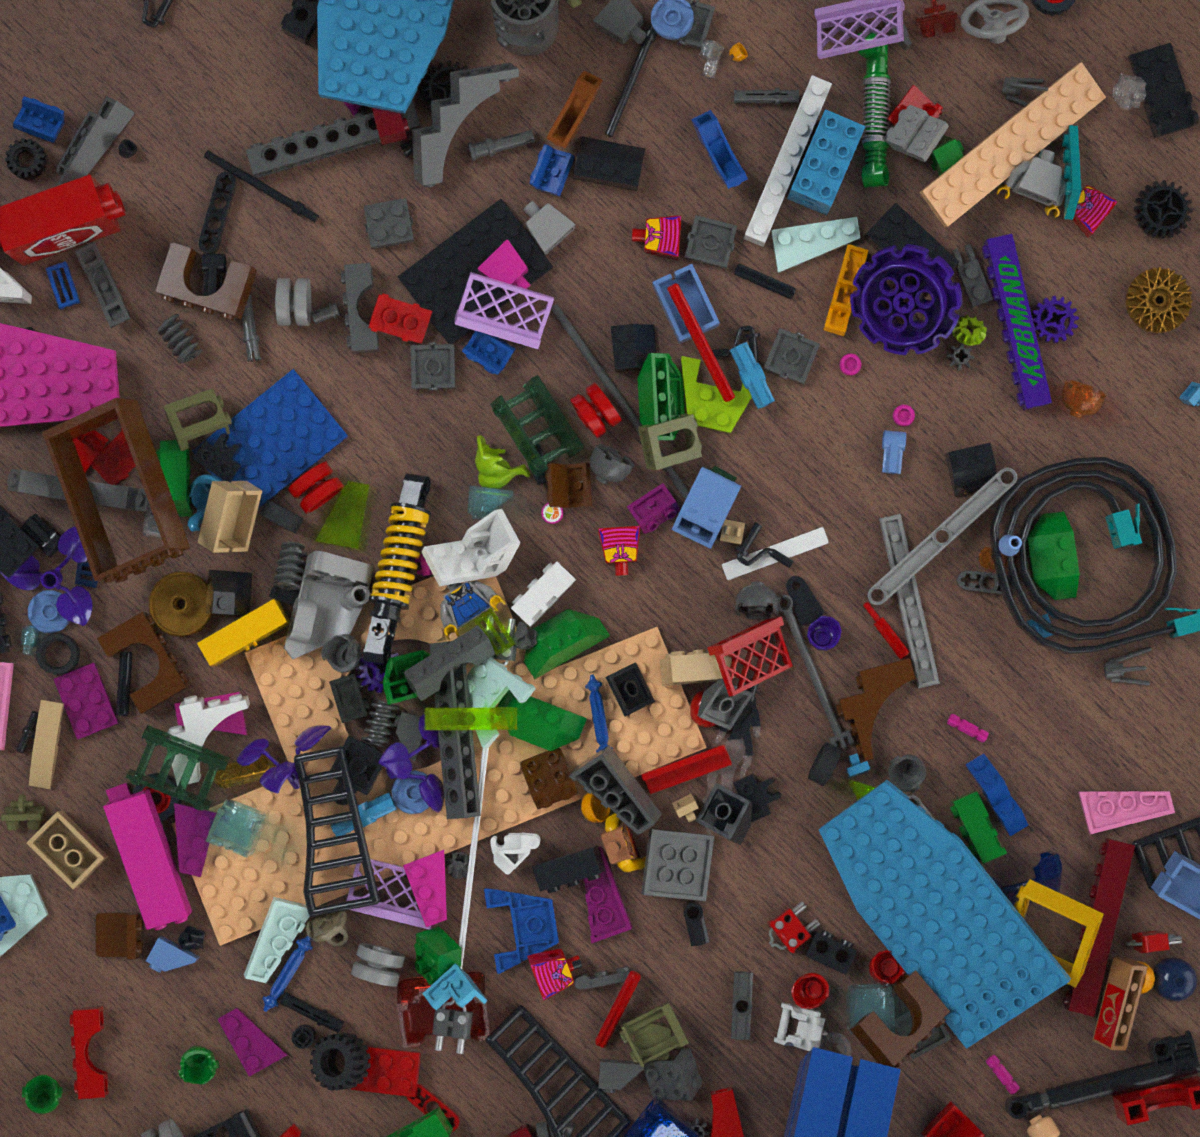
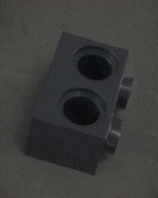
M823 929L821 932L815 931L804 955L846 975L857 952L856 949L852 948L854 944L845 939H841L839 942L833 939L834 935ZM821 940L826 941V950L822 952L817 951V942ZM839 950L847 951V957L843 961L836 959V953Z

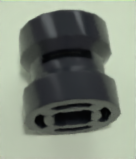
M308 1024L298 1026L292 1034V1042L295 1047L299 1049L308 1048L315 1040V1030Z

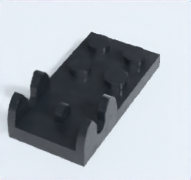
M1167 43L1128 56L1153 137L1158 138L1196 126L1199 116L1195 110H1192L1193 96L1190 91H1186L1172 44Z

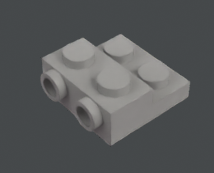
M909 105L906 110L903 109L899 113V121L895 127H891L887 131L886 141L893 150L926 162L949 126L945 121L929 116L925 110Z

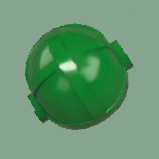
M195 1045L182 1055L180 1061L181 1070H178V1073L184 1082L200 1085L206 1084L215 1076L216 1070L219 1068V1061L215 1060L214 1054L210 1049Z
M39 1075L22 1087V1098H25L27 1107L39 1115L52 1112L58 1106L63 1093V1087H60L55 1079L47 1075Z

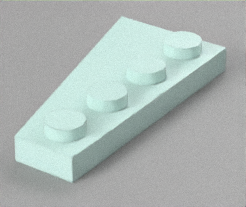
M857 217L771 230L777 272L781 273L810 259L817 258L827 252L860 240Z
M273 897L246 967L245 979L263 983L268 981L281 962L283 954L286 950L290 949L293 945L292 941L306 926L305 923L310 917L306 904Z

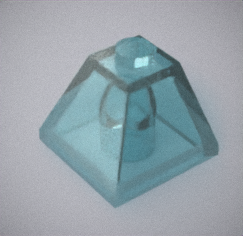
M470 486L467 513L472 515V519L482 520L494 510L501 509L512 501L515 493L509 490Z

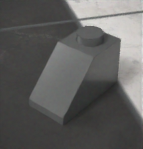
M402 711L401 715L396 716L394 727L397 728L396 734L401 743L406 746L409 754L419 748L422 743L423 737L419 731L421 716ZM418 753L412 756L410 759L416 761Z
M600 1059L598 1088L603 1089V1092L616 1093V1090H621L644 1070V1067L641 1068L639 1062L635 1064L633 1061Z

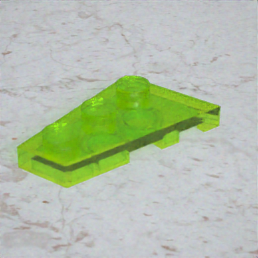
M347 482L318 534L316 542L359 549L370 489L369 484Z

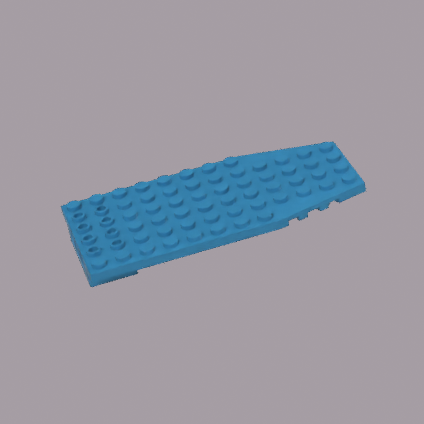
M319 0L317 6L319 96L405 114L418 90L417 87L421 79L424 78L431 60L434 59L440 43L446 36L454 0Z
M885 780L821 826L819 832L856 910L885 947L892 951L891 954L904 971L909 974L916 970L949 1009L950 1012L944 1017L946 1019L945 1022L967 1049L1070 982L1071 978L963 841L956 834L950 833L945 829L941 822L935 821L925 813L926 810L921 806H917L910 801L909 797L890 781Z

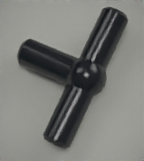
M37 711L31 712L27 725L22 730V737L16 749L20 753L25 752L30 738H35L36 730L34 728L39 714Z

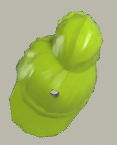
M482 435L477 436L478 449L476 451L475 464L479 471V484L483 488L497 490L507 485L517 475L530 477L531 473L525 464L510 467L509 463L499 456V454L506 452L505 449L490 448V445L486 444Z

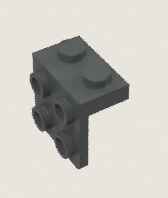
M682 1048L674 1061L654 1060L644 1064V1073L654 1099L692 1100L702 1086V1079L699 1076L696 1060L690 1048Z

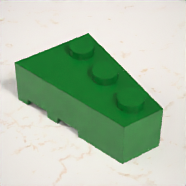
M971 791L951 800L952 806L949 808L954 819L958 818L961 824L958 827L963 839L967 838L970 844L967 848L978 862L984 864L1007 854L1005 847H1001L997 837L998 833L993 828L989 814L977 791Z

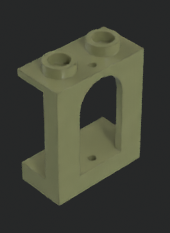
M213 388L163 406L180 451L189 449L187 441L225 428L227 435L230 434L229 425L232 424L228 412H223V400L220 395L216 396ZM209 402L215 405L217 410L215 416L182 428L176 413L202 403Z
M681 414V417L654 425L638 426L647 469L659 470L702 457V444L698 439V425L693 414ZM684 429L688 449L662 457L657 436Z
M669 1001L622 1024L621 1028L623 1031L619 1032L625 1044L629 1043L632 1051L629 1053L634 1063L637 1064L639 1062L641 1068L644 1067L645 1063L678 1046L683 1047L689 1043ZM665 1015L675 1035L650 1048H638L633 1042L635 1031Z

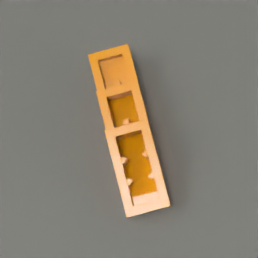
M850 244L847 245L823 328L824 331L841 336L845 335L852 311L850 295L853 291L858 290L853 285V280L860 267L866 262L869 250Z

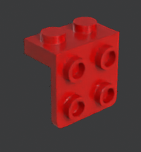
M951 1101L921 1132L924 1137L985 1136Z

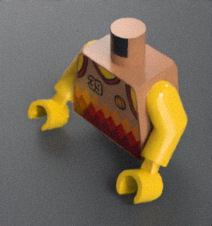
M616 813L612 814L606 819L605 829L601 833L610 863L618 865L624 872L645 868L646 856L641 859L631 828L616 817Z

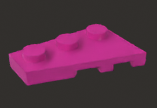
M240 692L204 698L205 705H208L207 702L214 699H220V701L229 700L230 696L240 694ZM181 702L175 703L178 725L184 726L179 708ZM243 710L226 717L213 730L247 735Z
M444 850L403 865L425 926L429 927L447 920Z

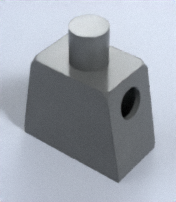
M611 0L593 19L597 30L621 44H625L630 38L640 44L647 36L640 29L644 23L643 17L630 0Z

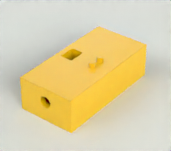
M273 599L197 644L210 666H218L240 652L250 650L249 647L257 646V643L289 625L290 619L280 601Z

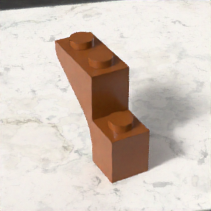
M585 70L581 73L546 139L552 141L554 145L566 149L579 131L587 110L594 102L603 82L602 79Z

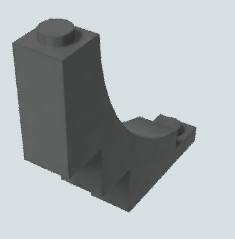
M511 63L450 72L451 98L431 101L432 126L412 129L414 179L424 187H433L436 183L443 182L445 157L458 127L481 102L500 92L499 81L508 82L511 81V78L519 77V68Z
M11 469L7 478V491L56 500H66L58 476ZM88 481L96 505L120 510L152 513L144 489Z

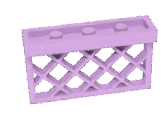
M853 0L815 9V18L817 20V56L819 59L904 41V1ZM897 12L891 20L886 18L887 14ZM877 17L870 25L864 22L866 19ZM881 21L887 23L881 31L875 29ZM855 22L849 30L843 27L846 23ZM861 25L866 29L860 36H858L854 32ZM834 26L828 34L823 32L824 28ZM892 27L897 29L898 34L892 36L886 35V33ZM839 30L843 31L845 34L839 40L833 38ZM871 32L877 34L873 40H865ZM850 36L856 39L851 45H844ZM829 41L835 44L831 49L823 51V47Z
M470 272L455 315V325L538 349L554 297ZM473 279L483 282L485 289L474 293L471 288ZM497 287L503 288L507 295L495 300L491 290ZM488 292L493 302L482 307L477 297ZM518 293L524 294L527 301L516 306L512 296ZM509 298L514 308L502 313L498 303ZM472 299L475 300L479 307L472 312L464 310L465 303ZM538 300L547 301L546 308L539 312L536 311L532 304ZM495 305L500 315L494 318L487 317L484 310ZM530 305L534 314L523 319L519 309ZM516 311L521 321L515 324L508 323L505 316ZM537 318L540 323L538 332L528 329L526 323Z
M370 859L374 870L373 873L378 876L382 883L377 890L385 888L390 898L384 902H379L377 905L351 910L430 930L431 926H425L420 910L416 905L417 902H414L408 892L411 890V886L406 888L400 878L406 875L404 867ZM361 863L356 864L353 878L358 875L363 876L359 870ZM385 868L392 869L396 877L385 883L379 872ZM398 879L404 890L393 896L387 885ZM350 887L347 901L366 898L370 895L369 893L363 897L353 895L355 887ZM406 893L411 904L406 907H400L395 898Z

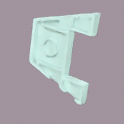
M491 657L478 666L474 665L467 674L471 720L483 748H489L499 735L487 716L507 691L510 690L519 703L527 701L536 689L535 686L527 684L522 680L523 678L512 674L505 666Z
M32 874L0 877V896L16 923V927L7 931L8 933L4 934L0 941V957L48 915Z

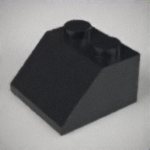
M627 324L611 326L615 372L641 370L648 354L657 353L654 325Z
M991 442L945 454L955 496L977 492L997 474Z

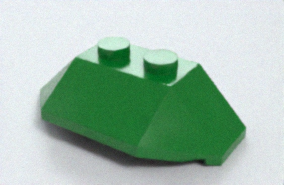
M649 353L637 378L639 417L642 425H654L685 414L683 376L668 353ZM679 430L657 436L658 441H673Z
M1064 511L1042 514L1027 537L1032 580L1053 600L1077 597L1080 573L1074 531Z
M567 609L533 628L537 632V644L532 648L526 649L524 664L533 678L537 679L610 637L599 618Z
M420 650L388 659L383 680L388 705L417 697L410 688L403 672L431 654Z
M510 690L507 691L498 704L499 711L510 736L548 751H553L578 740L587 720L583 716L532 696L526 702L519 703Z

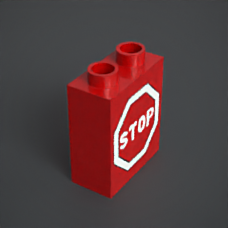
M89 174L0 206V242L3 251L25 266L120 232L121 229L117 218L125 216L126 211L117 191L113 192L110 183L101 185Z

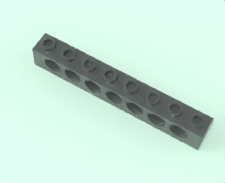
M411 101L406 113H401L402 118L407 119L409 131H405L406 134L412 133V129L421 128L414 103ZM367 112L357 113L354 115L355 118L348 120L340 118L333 121L334 124L328 126L320 124L314 126L313 130L304 132V130L292 133L291 137H276L271 139L270 143L264 145L262 142L251 145L250 149H247L246 152L254 177L260 178L381 142L378 130H371L369 128L370 123L375 121L373 112L369 114ZM352 127H358L360 132L356 136H350L348 134L349 130ZM337 133L339 135L336 142H329L328 137L330 134ZM311 139L318 140V145L315 148L307 147V143ZM289 146H297L295 154L289 155L286 153ZM268 152H276L274 160H266Z
M452 641L431 643L430 654H433ZM462 663L446 673L441 681L440 690L434 693L447 819L481 816L466 663Z

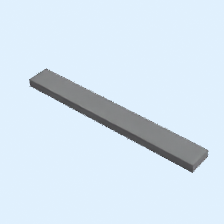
M901 514L879 519L890 570L910 553ZM914 575L896 591V596L917 687L923 688L940 684Z

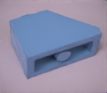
M160 936L148 955L146 962L150 963L149 967L157 972L163 970L165 972L195 963L200 956L189 950H184L180 945Z

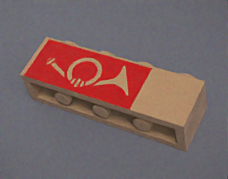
M1113 958L1092 1041L1109 1050L1126 1051L1148 966L1131 958Z

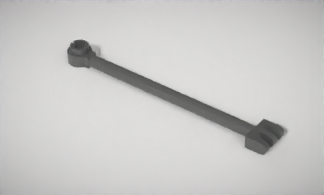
M782 595V599L788 602L787 606L783 608L780 606L781 598L778 596L779 611L783 612L835 735L828 738L830 744L838 748L836 742L839 741L842 749L847 748L844 739L847 738L850 746L854 745L855 743L850 731L842 732L791 609L793 606L792 598L788 595Z

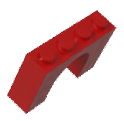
M1196 1075L1112 1095L1117 1117L1128 1126L1149 1121L1148 1112L1160 1108L1187 1106L1192 1110L1200 1109V1077Z

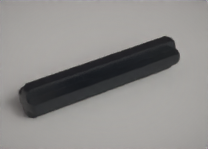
M738 264L734 274L786 298L792 299L796 292V288L745 265Z
M120 652L116 715L128 716L132 652Z

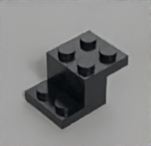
M0 505V571L6 577L11 578L40 546L28 535L29 533Z

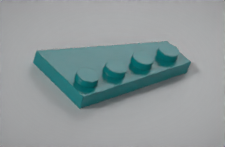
M1069 125L1067 134H1063L1062 147H1065L1063 163H1065L1064 179L1066 183L1064 219L1073 220L1082 188L1078 126Z

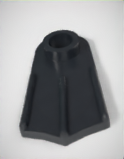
M799 576L790 577L786 582V589L793 600V608L801 625L811 624L824 614V610L803 578ZM798 582L800 584L799 589L794 590L792 583Z

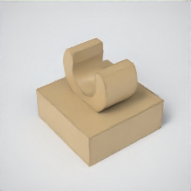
M725 519L720 541L741 545L745 523Z
M692 794L672 803L679 818L685 815L688 822L697 819L693 811L698 809V806Z

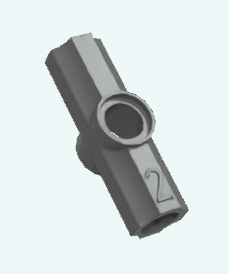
M734 971L731 1039L750 1040L753 972ZM740 1000L748 1002V1007L744 1011L736 1009V1004Z

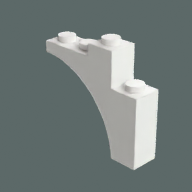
M241 694L232 695L229 697V700L225 701L214 699L208 701V705H205L203 697L197 698L194 695L184 698L179 708L185 728H182L181 725L171 727L164 736L177 787L199 782L201 778V752L207 736L223 719L233 713L247 709L250 705L248 695L243 697Z

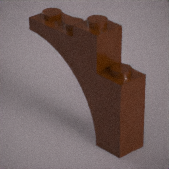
M910 658L858 671L855 681L858 690L862 689L863 693L838 699L839 704L835 705L838 717H842L843 721L852 719L853 723L850 724L851 733L853 736H857L859 743L855 745L858 757H862L864 761L874 759L871 743L872 730L875 718L884 701L897 688L916 679Z

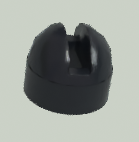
M124 139L118 147L119 155L123 158H131L137 152V146L131 140Z

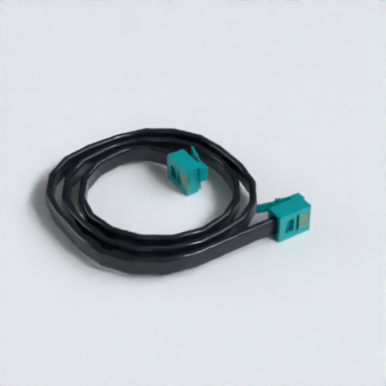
M1107 457L1075 458L1047 465L1018 479L998 501L990 526L992 559L1003 599L1016 625L1038 645L1063 654L1095 653L1169 633L1170 638H1175L1200 631V609L1164 608V610L1176 611L1178 613L1192 612L1193 615L1167 621V627L1095 646L1068 647L1043 638L1025 622L1012 597L1001 551L999 550V526L1007 502L1024 483L1043 474L1073 466L1103 465L1125 473L1145 490L1157 514L1159 524L1146 498L1126 480L1099 470L1068 471L1057 474L1031 487L1012 508L1003 536L1013 534L1021 509L1034 494L1058 481L1096 478L1118 486L1137 503L1135 505L1134 522H1132L1129 509L1122 511L1116 498L1108 490L1089 481L1070 482L1044 495L1025 516L1019 534L1022 545L1017 553L1018 573L1031 599L1052 618L1080 628L1111 626L1137 613L1156 591L1164 566L1163 535L1166 546L1168 573L1161 595L1143 617L1125 626L1105 632L1076 634L1051 625L1032 608L1020 584L1014 564V556H1005V566L1011 587L1024 613L1042 629L1072 641L1099 640L1124 634L1150 621L1169 599L1178 572L1175 540L1167 512L1154 486L1132 466ZM1071 489L1089 490L1097 493L1107 502L1112 514L1106 516L1105 519L1114 549L1142 544L1139 533L1140 510L1151 531L1154 567L1147 589L1130 609L1110 619L1082 620L1059 612L1039 594L1027 570L1025 543L1033 519L1050 499Z

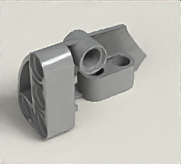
M313 551L307 555L299 596L293 605L284 646L285 651L292 660L324 646L333 636L351 634L364 604L369 601V587L374 569L372 565L323 551ZM354 592H358L361 595V601L355 599Z

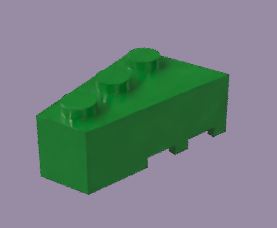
M942 136L930 154L933 161L931 167L933 171L937 170L939 176L963 157L962 152H964V148L959 140L956 141L954 138Z
M176 440L160 441V449L156 450V454L179 517L193 516L189 497L191 475L190 447L187 450L180 451Z
M438 1107L385 1137H449L453 1128L441 1108Z

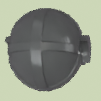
M336 635L324 645L321 655L323 660H327L337 672H349L358 665L362 657L361 645L351 635Z
M906 754L901 758L898 755L892 759L888 769L890 782L903 792L910 791L914 793L920 789L919 785L926 778V768L923 760L912 754Z

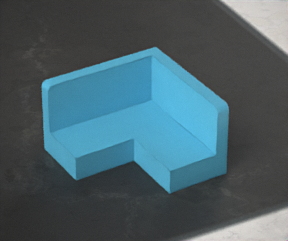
M456 963L423 992V995L435 1010L439 1009L451 997L454 998L461 1008L468 1004L475 996L484 1004L487 1002V999L471 977Z

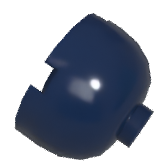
M1181 958L1163 959L1153 970L1155 975L1153 988L1159 996L1168 1001L1179 1002L1186 1000L1194 993L1197 987L1195 970L1188 962Z

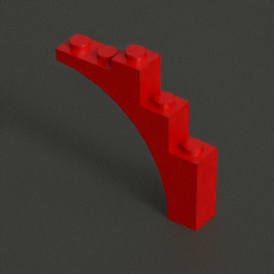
M732 1086L711 1091L713 1112L709 1137H744Z

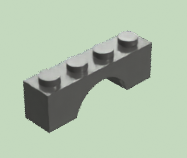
M371 263L344 265L345 271H341L342 284H346V293H343L344 306H348V314H345V325L350 327V336H347V347L352 350L353 354L380 352L378 331L374 332L371 331V328H368L369 325L360 318L358 309L362 296L368 290L374 288Z
M477 625L403 673L410 688L420 701H423L440 690L443 677L453 667L462 663H473L478 666L495 655L489 638Z

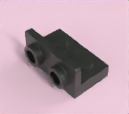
M355 674L329 681L342 723L367 716L366 711H369L370 708L367 698L362 699L360 690H363V686L361 685L360 678H356Z

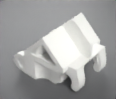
M509 833L504 837V845H499L497 843V836H492L490 844L494 854V863L505 874H510L530 854L531 849H536L539 846L540 836L535 833Z
M782 1002L781 1007L783 1010L777 1037H774V1042L810 1051L813 1047L819 1048L821 1036L828 1034L823 1030L825 1019L820 1017L821 1012L816 1009H803L797 1005ZM790 1015H792V1018L799 1020L795 1035H788L786 1037Z

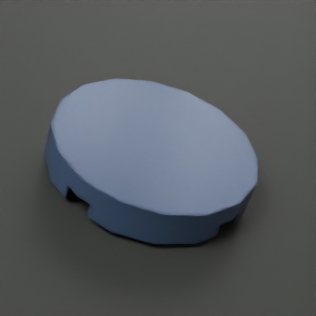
M659 0L653 6L651 24L655 32L662 38L668 40L679 39L686 36L691 30L694 23V13L686 0Z
M44 590L31 599L28 606V618L37 630L44 633H57L69 624L70 621L64 619L56 608L57 599L63 593L55 590Z
M417 770L410 772V774L428 776L424 772ZM397 778L392 787V797L395 805L401 811L409 814H418L429 808L419 791V784L422 780L414 778L403 780Z

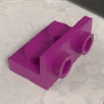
M664 483L627 506L644 534L656 530L660 524L666 520L673 519L680 512L677 502Z

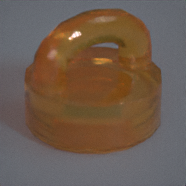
M991 547L983 548L979 554L980 565L985 569H995Z

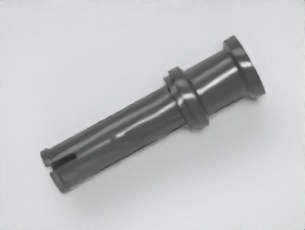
M532 130L493 140L492 138H486L485 141L474 144L469 142L468 147L472 161H476V158L488 155L493 157L497 152L535 143Z

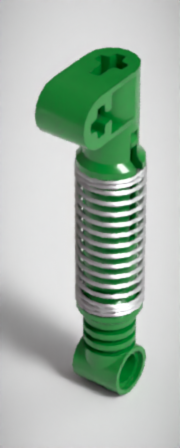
M871 32L865 40H873L877 34ZM888 44L858 51L866 59V75L863 77V86L865 87L863 89L865 91L863 93L865 96L863 100L866 102L863 103L865 107L862 108L865 111L862 113L864 115L862 119L865 120L863 122L865 131H863L862 147L865 149V153H867L865 154L866 165L862 169V182L865 188L881 187L889 184V170L886 165L887 160L885 159L887 154L885 153L890 145L886 141L887 136H884L890 127V121L887 118L890 116L889 108L891 107L889 104L891 102L889 100L891 97L889 95L891 92L889 90L891 88V80L888 75Z

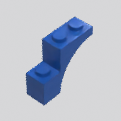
M709 110L691 119L699 141L707 150L714 171L728 189L736 187L743 181L748 180L713 112Z
M984 753L965 764L1009 836L1029 826L1023 811L1012 798L1004 779Z

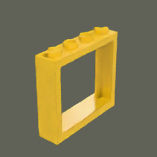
M1030 879L1025 887H1020L1016 896L1019 901H1016L1014 905L1023 918H1025L1031 900L1086 926L1074 964L1053 955L1071 978L1067 984L1076 988L1084 974L1104 914Z

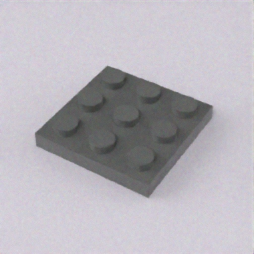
M650 828L641 894L706 901L714 836Z

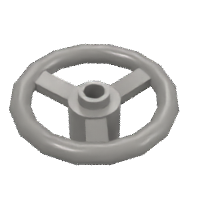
M978 0L964 10L960 17L961 27L967 34L974 37L989 39L994 44L1002 43L1006 40L1007 35L1016 32L1025 25L1029 18V7L1022 0ZM1009 4L1018 9L1004 13L997 9L990 10L986 6ZM976 11L984 17L985 25L981 29L973 27L969 23V18ZM1018 18L1014 23L1007 26L1009 20Z

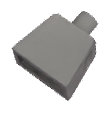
M531 201L523 209L531 217L525 223L526 227L545 256L576 228L570 219L549 203L540 209L534 201Z

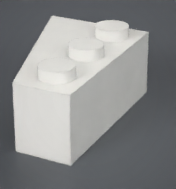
M550 562L542 571L544 575L539 580L535 578L527 586L529 590L524 595L519 594L512 602L513 606L511 609L530 627L576 581L558 562L555 564Z

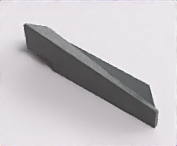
M108 96L104 99L98 114L89 111L57 165V173L61 178L56 186L87 176L134 116V112Z

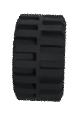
M349 1033L332 1034L321 1038L320 1042L314 1045L316 1050L311 1051L313 1059L310 1060V1065H313V1069L310 1070L312 1074L316 1075L314 1078L316 1082L321 1081L320 1086L323 1088L328 1087V1090L331 1091L353 1088L357 1084H361L364 1081L363 1077L368 1075L366 1070L371 1066V1063H368V1059H371V1056L366 1052L368 1047L367 1045H362L364 1041L361 1038H357V1035ZM338 1051L345 1058V1068L342 1073L338 1070L335 1062Z

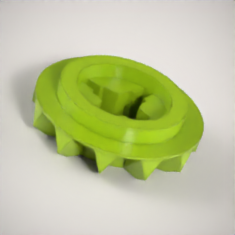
M966 315L959 318L952 334L960 343L973 346L983 342L986 337L987 327H984L983 321L977 320L976 316L972 318ZM967 325H969L970 328L973 329L972 335L971 332H969V330L966 329Z

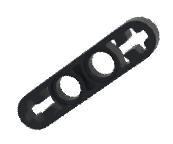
M222 172L216 178L198 243L203 253L215 254L221 243L237 186L236 178L229 172ZM227 177L232 182L231 185L226 186L225 190L229 193V196L218 192V190L223 192L224 185L221 181L226 180ZM219 197H223L227 201L226 206L222 209L215 207V201ZM218 218L221 222L220 227L215 230L209 227L210 220ZM206 231L218 234L217 237L212 236L211 242L214 244V247H210L209 250H206V246L203 245L210 238Z

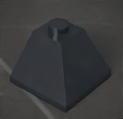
M209 570L206 613L245 616L250 613L252 573Z
M715 783L696 822L724 838L741 845L751 826L752 802Z

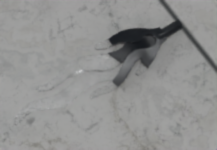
M759 683L748 688V691L752 692L753 695L734 723L728 740L724 743L732 765L708 773L707 794L702 800L703 803L706 802L720 773L721 785L732 791L733 777L738 763L744 757V763L739 773L740 778H743L751 763L753 744L750 726H753L756 738L759 737L761 728L755 698ZM720 726L715 744H718L724 738L727 731L726 728ZM706 827L707 834L712 835V830Z

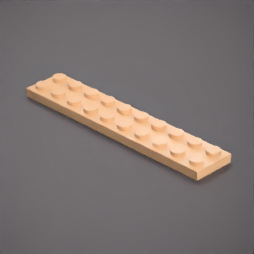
M1078 63L1048 87V91H1043L919 193L944 228L948 227L1006 180L1014 168L1023 161H1029L1066 131L1069 125L1077 122L1104 100L1106 96L1083 63Z

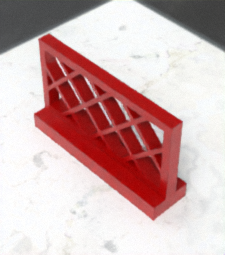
M782 616L761 621L707 647L709 655H715L729 697L793 667L780 630V626L784 625ZM772 633H774L776 639L775 646L769 643ZM756 641L762 644L760 653L754 650ZM767 647L773 650L771 660L765 657ZM741 648L747 651L745 660L739 657ZM778 654L782 656L784 662L782 666L776 663ZM752 655L758 657L756 667L750 664ZM725 656L732 658L730 668L725 663ZM737 662L743 665L741 674L735 671ZM763 662L769 664L767 673L761 670ZM748 669L754 671L752 681L746 678ZM733 676L739 679L738 686L735 689L732 683Z

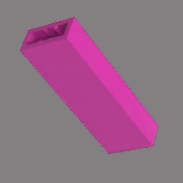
M147 789L107 802L103 808L146 929L154 928L156 931L167 927V923L175 922V924H179L188 920L187 917L192 913V909L150 790Z

